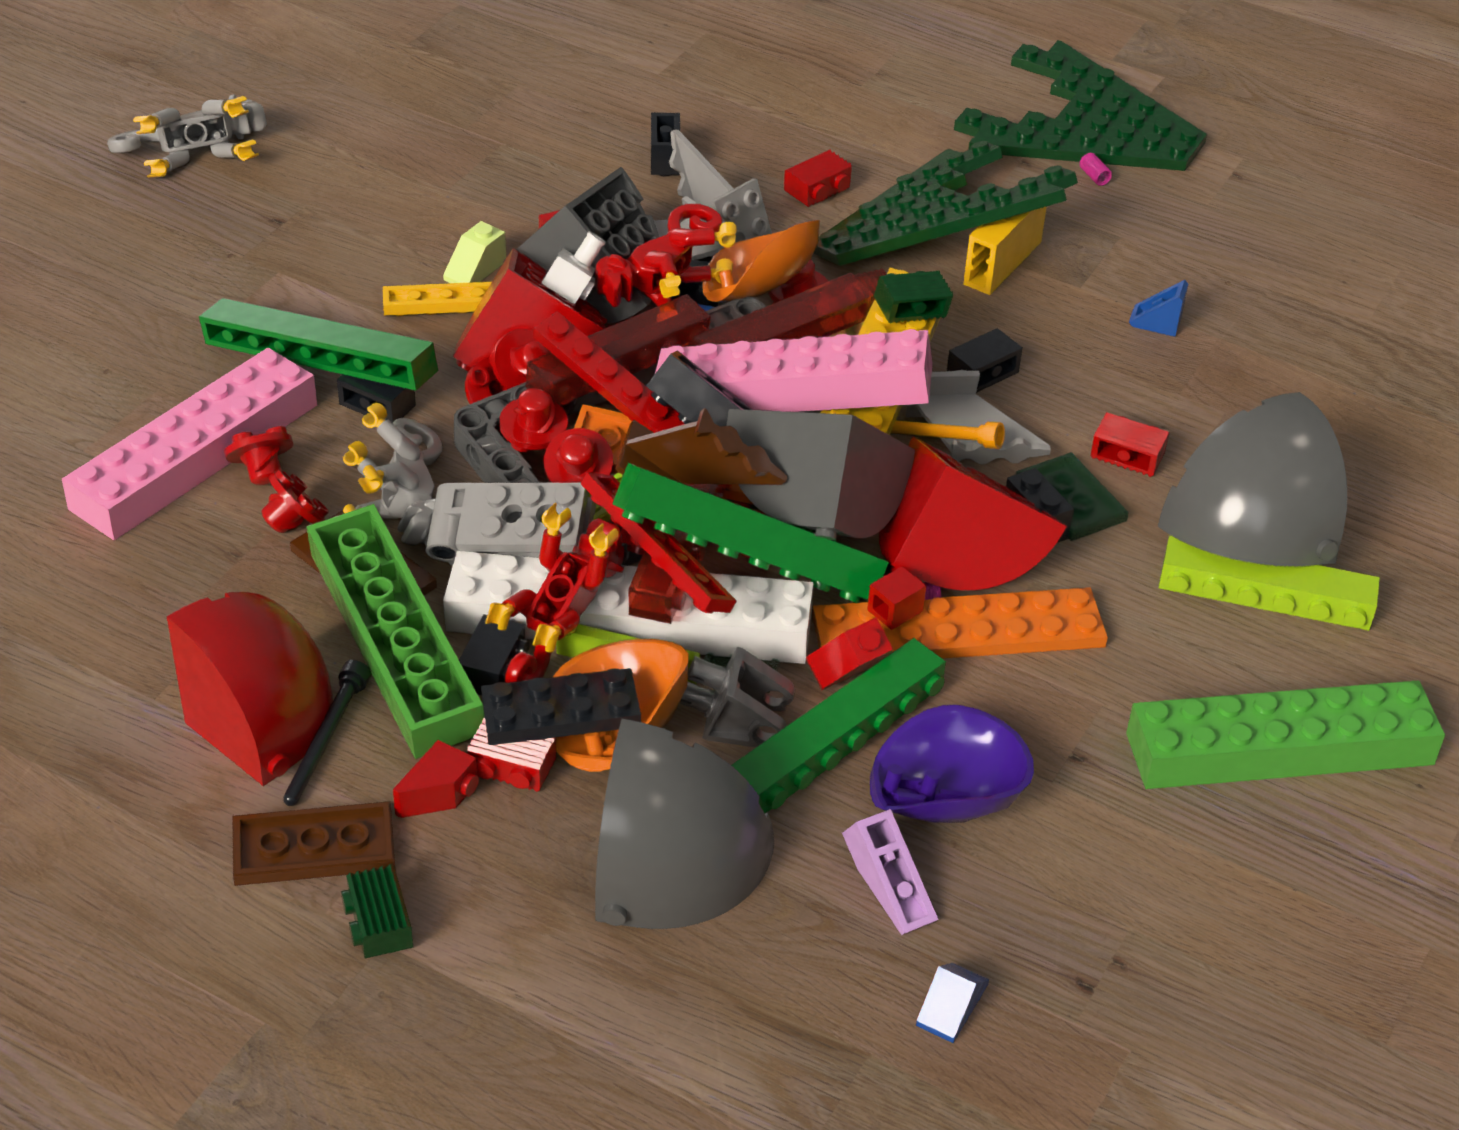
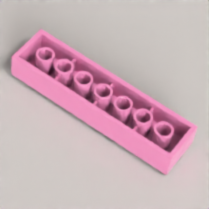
M908 329L902 332L891 333L871 332L862 335L839 334L833 337L815 338L807 336L801 339L790 340L771 339L761 342L738 341L733 344L715 345L707 343L701 346H671L669 348H661L656 368L657 372L670 353L678 350L752 410L800 412L929 403L933 363L928 330L917 331Z
M266 348L63 477L62 483L68 510L115 541L229 465L231 462L226 460L224 450L233 443L232 436L241 432H252L253 435L266 433V430L273 427H286L316 407L314 375L270 348Z

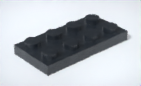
M631 668L610 669L584 674L574 673L568 676L535 678L510 683L499 682L493 685L481 686L488 746L619 730L621 719L642 722Z

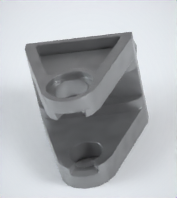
M738 646L726 668L707 662L699 657H694L688 670V680L713 688V691L688 682L679 703L705 713L704 716L707 719L702 736L703 739L757 747L776 734V732H764L759 727L768 726L779 732L787 726L785 720L773 712L786 710V705L793 701L795 688L793 683L785 676ZM778 691L782 693L784 697H771L766 692Z

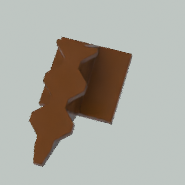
M706 408L700 411L698 421L655 433L636 420H633L629 425L615 468L617 472L623 475L627 464L630 463L683 484L782 485L787 480V475L770 461L765 449L759 445L747 446L744 444L737 430L732 426L720 427L715 424Z

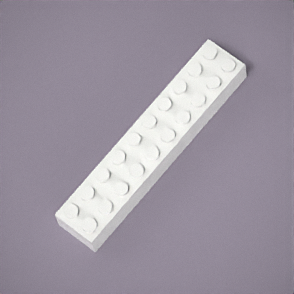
M457 551L443 599L446 631L473 634L483 614H488L491 603L502 604L504 600L523 589L532 590L537 594L549 571L541 565L539 558ZM621 565L624 567L623 573L616 572L614 576L605 578L594 599L580 616L579 624L640 639H658L681 645L686 650L698 652L701 655L732 657L738 646L760 660L805 664L812 614L813 582L710 573L737 602L730 613L713 612L708 614L694 606V600L685 591L677 588L672 583L673 578L664 569ZM519 613L514 617H510V621L525 624V639H534L536 631L527 627L526 617L523 614Z

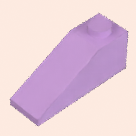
M891 809L860 820L842 833L858 871L901 935L939 920Z

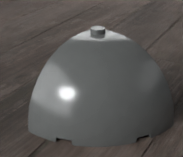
M620 167L565 205L516 250L547 270V273L563 248L575 255L590 231L606 242L591 264L595 268L599 259L611 254H617L627 260L636 247L659 238V234L652 215H646L640 204L644 200L631 178ZM595 285L585 299L607 319L605 324L627 319L638 313L652 301L637 287H633L632 299L627 302L624 297H621L620 305L613 307L607 301L604 294L599 295L597 293Z
M1288 393L1261 401V406L1249 412L1242 410L1235 414L1200 444L1183 466L1187 470L1178 486L1172 485L1158 523L1160 529L1184 543L1223 557L1274 566L1335 564L1347 513V477L1336 435L1322 411L1302 393Z
M729 409L727 426L735 428L742 442L747 446L759 445L765 449L770 461L787 475V480L782 485L738 484L747 498L765 514L793 526L815 531V536L836 540L837 536L851 538L871 537L881 531L896 513L912 470L915 455L913 448L854 415Z
M621 719L608 777L600 829L596 869L595 921L613 926L623 925L646 929L680 928L711 920L726 913L746 899L765 876L774 850V832L768 813L764 814L759 805L760 797L749 782L729 763L696 742L691 747L683 742L672 739L673 732L642 722Z

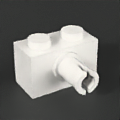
M589 231L575 255L564 248L561 250L541 284L573 304L576 303L579 297L585 300L595 285V278L592 277L595 268L591 264L606 242Z

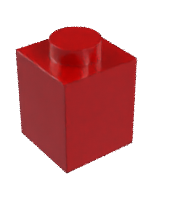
M901 566L870 584L867 610L889 629L893 630L923 612L926 585L918 577L912 575Z

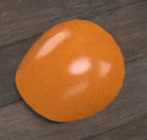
M820 220L796 224L784 231L738 241L732 247L722 248L713 256L708 265L710 268H716L718 260L730 259L733 262L732 272L731 270L719 272L721 283L717 282L715 278H711V281L703 282V294L712 302H728L746 297H759L777 289L799 273L812 258L819 240Z
M623 640L601 645L580 653L564 663L553 677L568 676L574 673L584 674L610 669L631 668L642 723L664 728L673 717L687 688L689 653L681 645L664 640ZM619 730L556 737V752L568 764L578 769L589 772L608 770L611 767Z

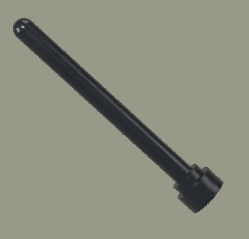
M348 660L344 663L338 675L340 689L283 796V801L287 806H294L298 803L353 694H357L366 688L372 673L364 663L357 660Z

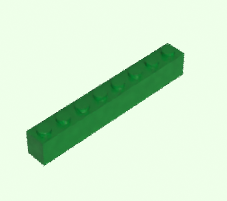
M225 298L220 299L199 316L205 344L253 355H257L266 348H270L298 365L416 391L439 371L434 344L430 341Z
M630 463L627 464L612 503L624 510L622 513L624 518L643 524L644 518L656 522L655 529L673 536L676 530L688 533L685 539L703 547H706L708 541L719 545L717 551L736 559L739 553L750 556L748 563L765 570L769 569L770 564L780 567L778 574L799 581L801 575L811 579L810 582H813V587L825 592H829L831 586L840 589L838 596L855 603H859L861 597L868 600L870 584L884 576L889 563L871 554L834 540L817 537L813 532L782 522Z
M913 638L734 762L731 766L757 792L760 797L759 805L764 814L771 809H777L796 791L807 788L824 771L835 768L840 760L849 753L860 750L877 733L885 732L895 720L904 714L913 712L917 705L929 696L938 694L945 683L946 661Z

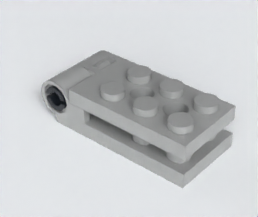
M444 483L437 488L425 551L431 558L449 562L450 565L454 564L457 551L539 558L543 532L547 529L541 517L556 502V511L559 515L566 508H569L571 511V518L559 529L562 533L559 549L562 552H572L574 546H578L580 535L582 533L586 534L589 523L594 519L596 503L588 497L589 492L581 483Z

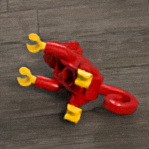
M701 204L681 205L670 213L667 225L668 233L636 247L627 260L617 254H611L599 259L595 266V289L599 295L604 294L607 301L613 307H618L621 303V297H624L629 302L632 299L633 287H637L657 305L660 315L657 317L658 330L676 323L678 315L674 310L671 297L680 295L678 286L681 284V281L684 283L705 282L715 278L717 282L721 283L719 272L731 270L732 272L733 262L726 258L718 260L716 268H710L709 265L693 267L690 265L693 246L714 245L715 241H719L721 246L729 248L735 243L736 224L733 222L722 223L721 215L713 208ZM690 218V229L681 228V222Z
M555 502L543 513L541 518L547 529L543 532L539 561L549 571V574L537 594L532 590L523 589L504 600L502 604L491 603L485 624H498V630L503 631L507 629L510 617L521 613L526 617L527 627L536 631L532 644L535 646L533 656L526 652H520L515 655L506 670L505 683L543 678L549 665L551 654L555 650L557 640H561L576 631L580 623V616L594 599L604 579L614 576L616 572L623 573L624 567L621 564L624 557V547L622 546V534L618 526L599 518L589 523L586 534L582 533L580 535L578 546H574L572 552H562L559 549L562 536L559 529L571 518V511L569 508H566L559 515L556 511L557 503Z

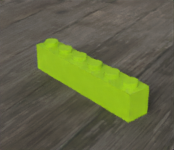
M1169 536L1158 588L1369 631L1377 608L1380 577L1321 565L1274 566L1245 562L1201 550L1173 536Z

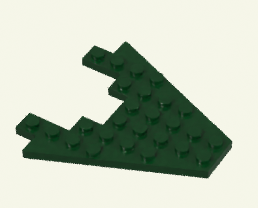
M1057 40L1049 51L1039 49L1035 45L1022 44L1013 54L1011 66L1055 79L1051 84L1050 94L1070 100L1055 119L1047 117L1040 112L1028 111L1017 124L1003 117H995L978 109L966 107L954 124L955 131L973 136L969 142V149H971V145L974 143L987 141L990 144L999 146L1002 155L1080 162L1081 158L1087 153H1094L1104 164L1185 171L1204 146L1207 134L1115 76L1113 70L1101 67L1060 40Z
M980 141L971 145V149L965 152L947 149L911 174L898 177L896 179L897 183L872 201L858 207L859 210L819 236L814 254L841 266L1064 202L1067 200L1064 189L1078 183L1076 173L1057 165L1045 169L1044 174L1020 180L1018 185L1011 189H1005L989 183L980 186L977 189L978 191L973 194L964 195L955 190L967 185L965 174L1003 158L1001 148L987 141Z

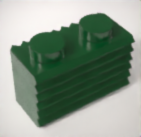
M917 271L906 274L890 273L879 276L874 298L887 321L891 324L893 321L896 323L898 321L904 322L905 320L909 322L911 319L913 321L917 319L921 321L923 318L925 320L928 318L932 320L935 317L937 319L940 317L944 319L950 308L953 291H950V287H948V283H945V279H943L940 271Z
M389 864L387 867L382 865L379 869L374 867L371 870L365 869L363 872L357 871L355 874L349 873L346 875L348 890L341 891L345 915H354L355 921L349 922L351 939L354 947L362 946L364 958L413 948L412 927L395 866Z

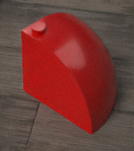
M513 248L464 329L456 345L453 357L457 359L456 364L469 372L477 362L490 357L496 343L502 336L517 329L533 331L537 325L557 311L604 351L615 347L620 341V337L614 327L609 325L606 328L604 326L607 319L588 301L579 297L576 303L573 304L541 284L547 274V270ZM554 355L555 370L565 367L566 365Z
M913 436L908 445L915 450L912 470L896 513L889 523L879 531V544L883 556L892 565L891 571L902 566L920 580L935 586L953 590H980L1002 585L1028 572L1052 550L1067 526L1044 510L1042 513L1039 512L1040 509L1034 506V503L972 467H963V464L952 458V456Z
M250 592L225 593L224 598L214 601L207 597L186 605L166 616L185 723L262 786H265L276 777L282 776L289 768L304 758L333 702L331 683L325 662L316 643L304 626L279 603L269 597Z

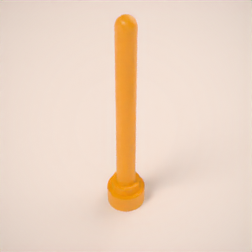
M896 420L891 433L975 440L989 449H1001L1005 440V427L1003 423L989 421L981 424L979 427Z

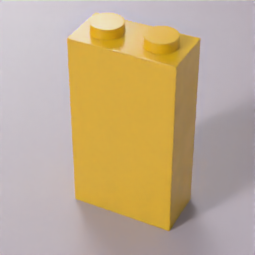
M1047 207L978 226L969 235L963 285L991 295L1041 243Z

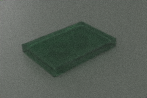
M1072 452L1016 471V474L1036 468L1074 508L1069 534L1070 541L1121 524L1128 519L1129 512Z

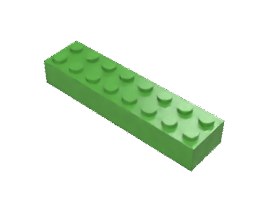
M372 504L306 526L311 556L367 666L371 670L414 758L423 757L437 740L452 746L474 738V734H476L484 718L483 704L375 505Z
M1419 680L1133 703L1126 731L1145 789L1435 765L1445 737V733Z

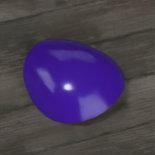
M942 705L927 709L910 718L885 741L875 757L871 770L870 795L876 807L885 811L891 809L892 813L930 822L964 823L1007 809L1031 783L1034 774L1033 757L1021 736L1003 720L972 707Z

